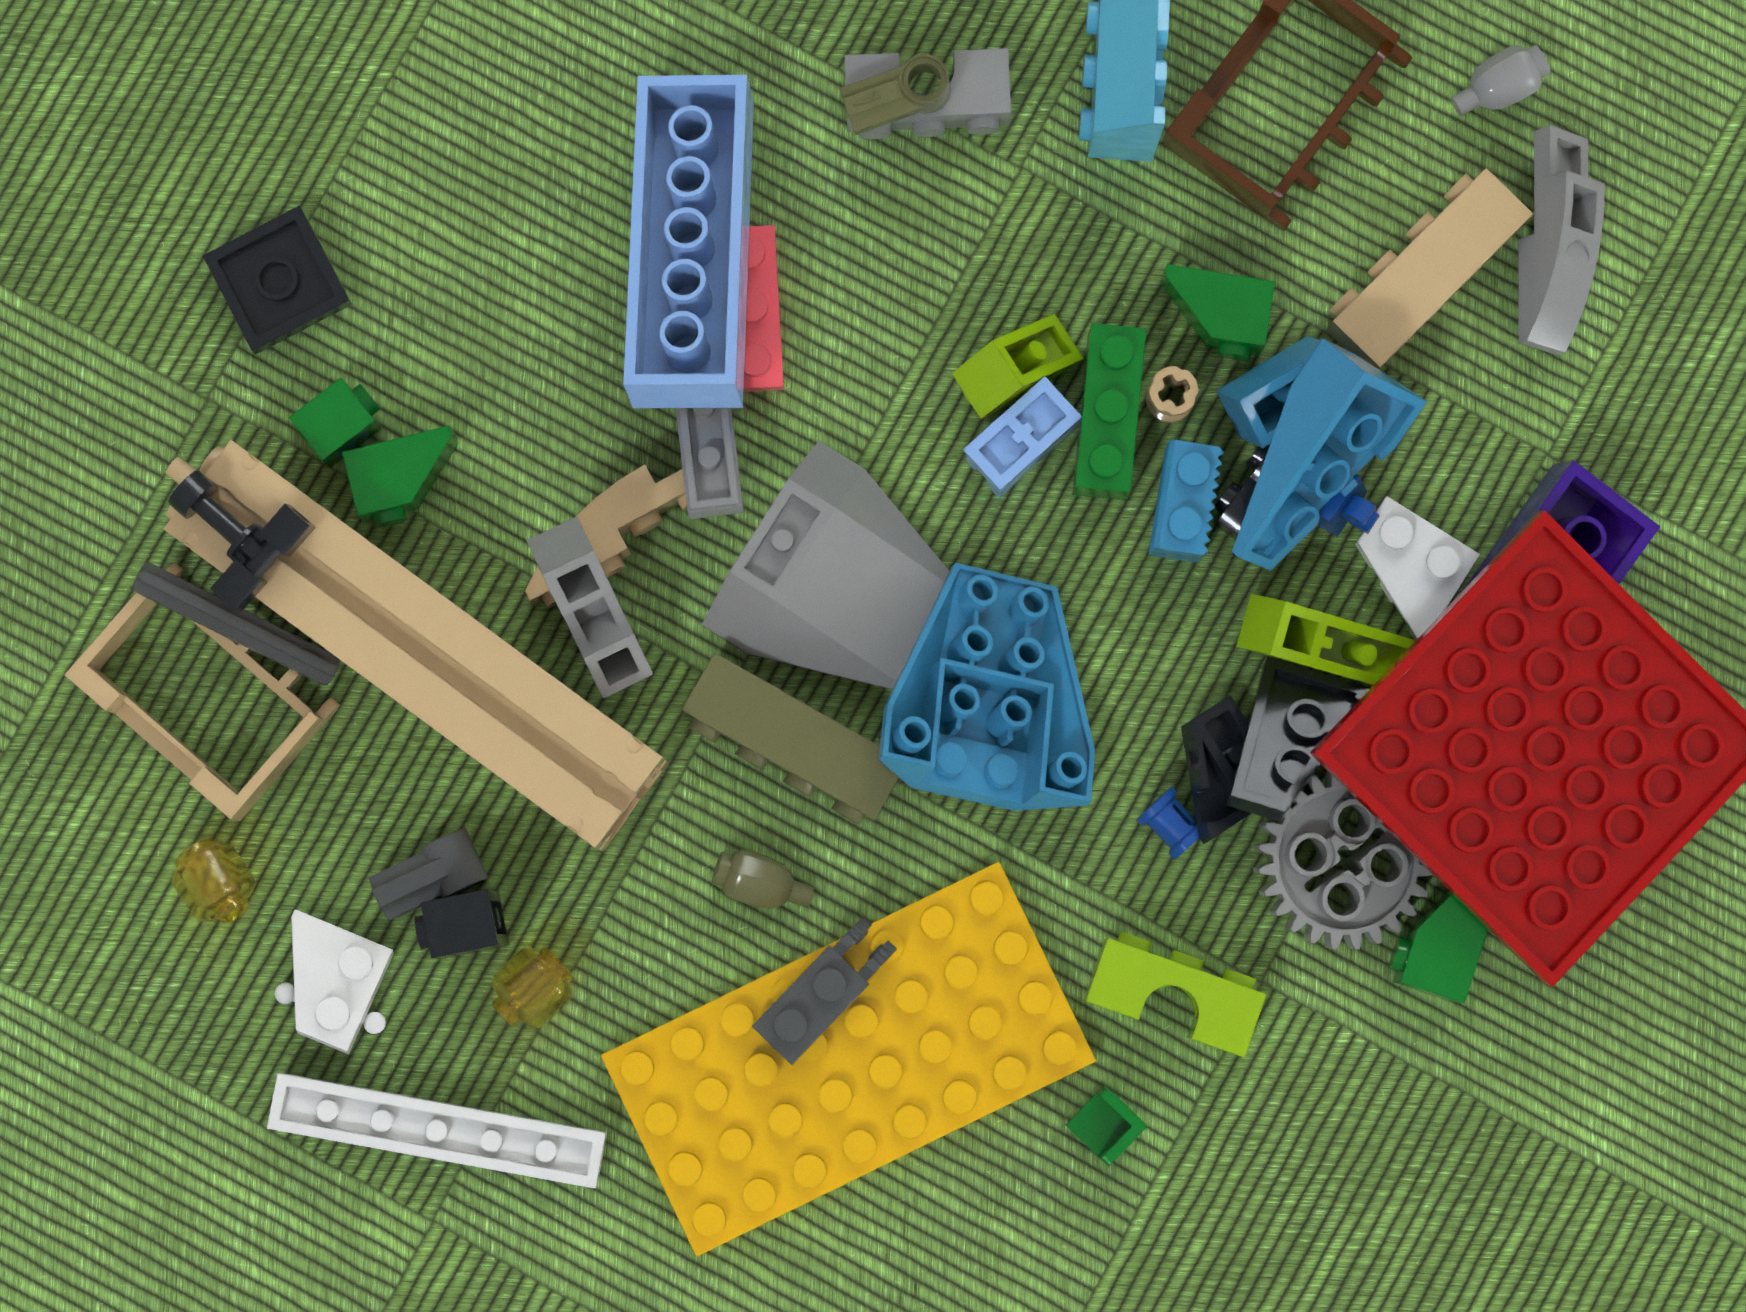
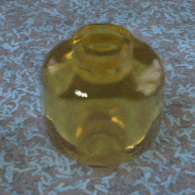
M205 839L191 845L178 856L175 861L177 868L172 877V884L197 920L209 922L219 919L221 923H229L246 912L250 906L247 899L253 893L256 881L251 871L230 843H214L212 839Z
M546 946L540 951L532 947H524L492 977L493 989L499 996L492 1002V1005L512 1027H515L522 1021L531 1028L540 1029L572 1000L573 991L569 983L575 977Z

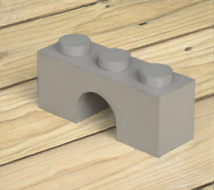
M1008 48L954 50L953 77L950 81L951 92L949 100L943 108L933 113H917L861 133L859 137L863 139L887 138L891 136V130H913V135L935 137L945 134V128L967 127V132L975 135L999 132L1000 126H1008L1010 124L1011 117ZM899 53L844 55L846 85L899 67ZM914 92V93L917 94V95L927 96V95H924V94H919V93ZM847 113L848 132H854Z
M576 516L526 540L602 697L606 698L653 675L578 517Z

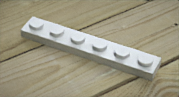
M277 1073L267 1129L589 1188H597L607 1132L286 1073Z

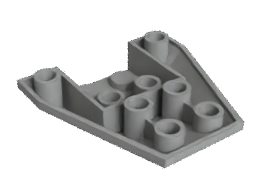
M818 441L788 478L732 566L701 625L748 655L893 690L949 570L864 468Z

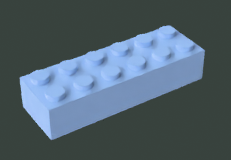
M747 75L638 76L623 381L632 408H743L754 101Z

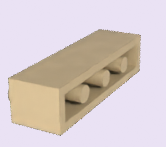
M1487 168L1474 180L1466 173L1444 195V198L1450 204L1436 218L1428 211L1405 234L1412 242L1398 256L1390 249L1367 272L1374 280L1360 294L1351 288L1329 310L1336 318L1326 331L1344 349L1380 369L1533 215Z

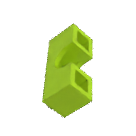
M1120 931L1117 941L1110 938L1104 939L1083 1001L1139 1020L1144 1004L1153 991L1163 986H1175L1188 995L1194 1008V1018L1187 1038L1245 1058L1266 997L1265 993L1254 990L1257 979L1226 968L1222 978L1201 971L1204 964L1203 960L1175 950L1172 951L1170 960L1149 953L1152 942Z

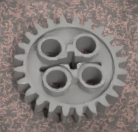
M1328 771L1326 772L1325 786H1323L1316 775H1313L1306 785L1307 793L1303 791L1300 793L1280 822H1260L1259 827L1271 837L1269 843H1258L1253 846L1254 850L1267 855V862L1254 867L1253 872L1269 875L1270 882L1265 884L1258 892L1264 896H1277L1278 900L1269 910L1271 915L1280 916L1288 912L1290 913L1285 925L1287 931L1296 932L1306 925L1304 932L1305 942L1315 944L1324 932L1325 947L1330 949L1338 948L1342 936L1349 949H1360L1362 933L1370 943H1382L1380 926H1383L1390 932H1400L1401 928L1396 915L1400 913L1415 917L1417 913L1408 902L1410 896L1427 897L1428 894L1424 888L1416 884L1418 876L1433 874L1424 865L1419 864L1420 861ZM1347 806H1351L1356 810L1359 820L1357 829L1349 836H1346L1338 825L1340 812ZM1374 829H1381L1382 834L1377 840L1361 847L1347 857L1348 870L1332 869L1316 883L1311 891H1306L1305 883L1314 876L1324 873L1340 861L1338 849L1354 850L1368 839ZM1308 839L1316 849V857L1310 867L1302 869L1296 862L1295 850L1301 841ZM1383 850L1391 860V868L1385 878L1378 880L1371 870V861L1378 851ZM1341 883L1347 890L1348 902L1341 912L1335 914L1328 905V894L1334 885Z

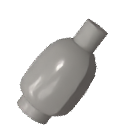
M1518 45L1510 46L1480 64L1471 76L1470 87L1452 96V104L1460 116L1479 106L1489 110H1499L1530 96L1540 88L1542 78L1551 73L1549 64L1537 45H1533L1528 49Z

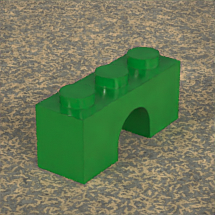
M1091 323L1087 337L1082 387L1084 388L1082 418L1076 448L1072 495L1126 501L1131 492L1146 328Z

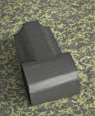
M466 828L438 838L423 846L421 853L368 877L373 894L387 920L399 918L420 908V903L435 900L441 896L443 898L455 896L488 879Z

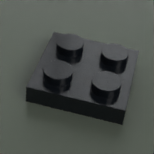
M300 205L203 255L208 268L255 355L352 305Z

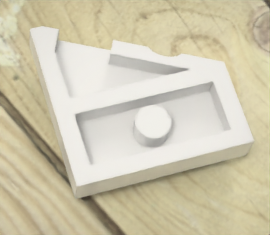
M295 909L291 919L296 1031L300 1035L349 1054L394 955L393 949Z

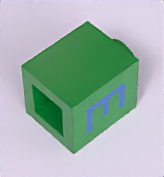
M342 378L338 379L289 417L319 458L329 468L343 459L342 452L356 449L382 429L373 417L381 409L361 384L351 389Z

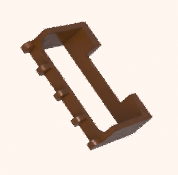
M1264 0L1257 16L1201 90L1199 88L1196 90L1167 129L1162 141V145L1283 231L1287 229L1292 221L1286 214L1277 209L1276 206L1294 182L1310 192H1314L1318 187L1320 181L1307 171L1305 167L1326 139L1341 149H1346L1350 144L1352 138L1340 129L1337 124L1358 96L1375 107L1384 98L1383 94L1369 84V81L1386 58L1401 68H1406L1412 60V56L1396 44L1401 35L1352 0L1307 1L1373 47L1377 52L1271 194L1193 137L1296 0Z

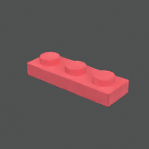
M775 225L749 227L744 392L784 390Z

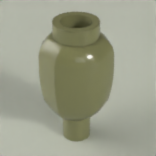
M742 849L735 851L732 855L721 852L712 877V883L722 886V890L727 897L751 906L768 909L780 907L787 901L808 908L815 889L813 886L795 881L790 870L783 863L768 856Z

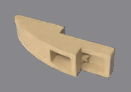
M644 464L615 482L594 498L577 515L607 578L625 567L622 559L631 555L621 535L631 530L634 537L652 530L663 522L660 514L677 505H680L682 511L687 510L683 469L655 483ZM537 566L525 592L535 606L542 602H545L547 608L556 606L557 604Z

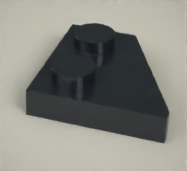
M1231 695L1181 726L1198 834L1203 844L1252 814L1226 805L1248 721Z

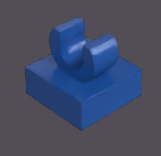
M1358 474L1353 476L1358 485L1346 497L1338 493L1319 510V527L1336 537L1339 536L1347 522L1368 534L1380 517L1374 511L1376 506L1364 499L1367 490Z

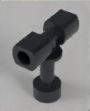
M196 470L178 485L170 496L168 504L185 519L197 513L231 544L227 551V556L233 563L210 589L233 610L242 612L268 583L262 577L281 554L290 557L316 527L294 507L285 503L264 528L258 522L246 528L212 497L216 490V485L201 471Z

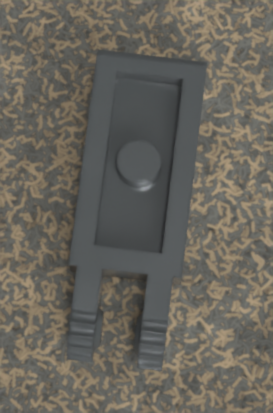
M864 916L833 948L828 946L752 1025L791 1065L869 985L867 980L897 950L889 940L885 944H880L869 956V961L858 972L842 958L853 945H857L868 934V929L872 924Z

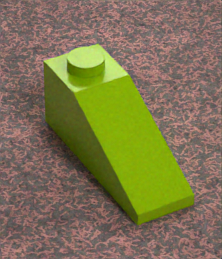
M1251 594L1236 647L1374 685L1416 640L1287 601Z

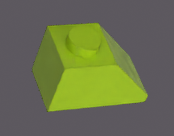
M1052 314L992 340L957 368L952 375L963 390L967 401L974 407L982 419L1013 405L1044 376L1051 381L1077 365L1084 358L1056 314Z

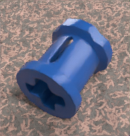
M1171 786L1136 821L1141 826L1147 824L1170 848L1169 855L1175 860L1199 838L1196 819L1176 799L1178 792Z

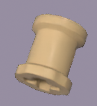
M1170 366L1161 369L1155 374L1153 381L1146 391L1145 398L1147 409L1154 418L1161 422L1174 423L1188 416L1199 391L1197 381L1191 372L1181 370L1176 366ZM1168 383L1172 390L1181 388L1184 391L1179 401V406H1175L1172 400L1161 401L1159 397L1165 388L1164 384Z

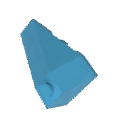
M1322 339L1315 351L1307 358L1303 369L1291 385L1232 552L1238 558L1272 570L1318 525L1319 510L1333 496L1340 493L1346 497L1358 485L1353 478L1355 474L1374 456L1383 461L1396 448L1427 401L1356 354L1328 340Z

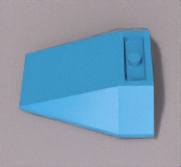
M955 563L941 587L884 706L878 760L911 788L1017 811L1087 806L1091 803L1095 748L1058 588Z

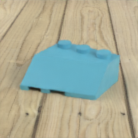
M1170 0L1088 1L1086 34L1096 35L1094 55H1084L1082 87L1092 88L1091 108H1081L1079 140L1089 141L1088 158L1153 161L1165 125V107L1160 105L1163 104L1167 81V62L1163 60V53L1167 48Z

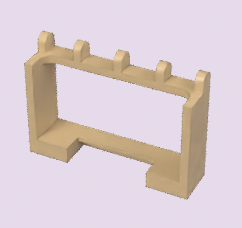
M173 563L166 570L178 577H181L184 573V569L177 563ZM136 593L65 673V676L105 711L116 714L191 779L189 784L228 818L241 821L332 717L340 704L331 697L315 712L290 690L301 678V674L289 669L278 680L249 655L253 650L194 622L303 717V720L239 792L100 671L101 667L157 605L156 602Z

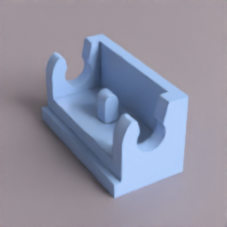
M1044 376L963 449V452L967 455L966 460L972 469H977L985 477L989 488L1000 498L1080 426L1082 416Z

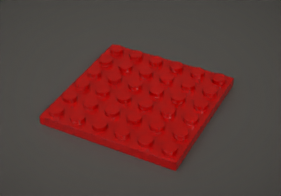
M1545 510L1538 511L1313 748L1310 754L1546 986L1553 988L1746 781V710Z

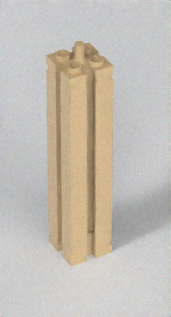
M230 440L225 448L217 446L213 449L201 465L200 471L216 485V490L212 497L246 528L255 522H258L264 528L285 503L294 507L316 527L290 557L281 554L262 577L268 583L255 597L560 823L575 832L594 848L605 851L629 819V815L636 805L646 796L669 763L661 755L234 441ZM177 457L168 466L165 474L180 484L196 469L180 457ZM170 505L166 513V517L170 520L163 529L220 572L224 573L233 563L227 556V551L231 544L197 513L185 519Z

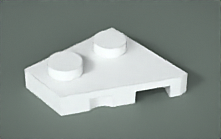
M1386 496L1376 510L1380 517L1368 534L1362 532L1355 545L1367 565L1373 568L1378 576L1380 586L1391 603L1394 602L1410 628V635L1414 640H1417L1447 608L1480 554Z

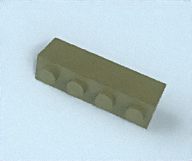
M715 652L682 708V712L692 718L687 726L692 731L714 743L717 742L720 735L740 745L735 755L763 771L768 762L788 772L783 780L784 783L811 798L816 789L835 799L831 807L833 811L860 825L864 816L874 822L876 821L899 780V777L878 760L879 745Z

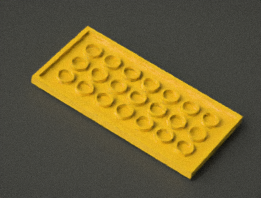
M1000 862L871 923L872 926L868 929V934L857 945H853L842 958L858 972L869 961V956L880 944H885L889 940L897 950L867 980L869 985L793 1065L777 1052L752 1025L828 946L833 948L840 939L601 1055L696 1257L1096 1062Z

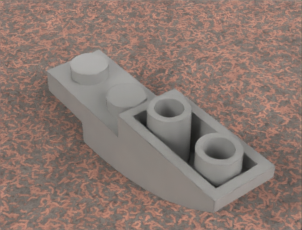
M1551 125L1534 131V234L1518 240V323L1520 344L1560 355L1566 352L1577 329L1595 273L1602 234L1605 184L1588 178V139Z

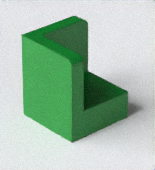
M1102 1085L1065 1124L1108 1167L1148 1127L1105 1085Z

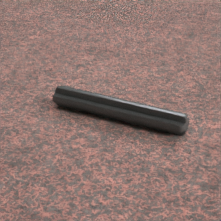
M145 563L136 576L133 584V590L136 593L321 685H328L338 670L340 659L332 653L246 610L242 612L235 611L218 596L152 563Z

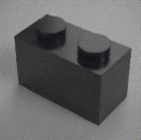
M485 889L422 902L420 904L423 915L414 918L420 949L430 950V955L433 959H446L510 945L499 891Z

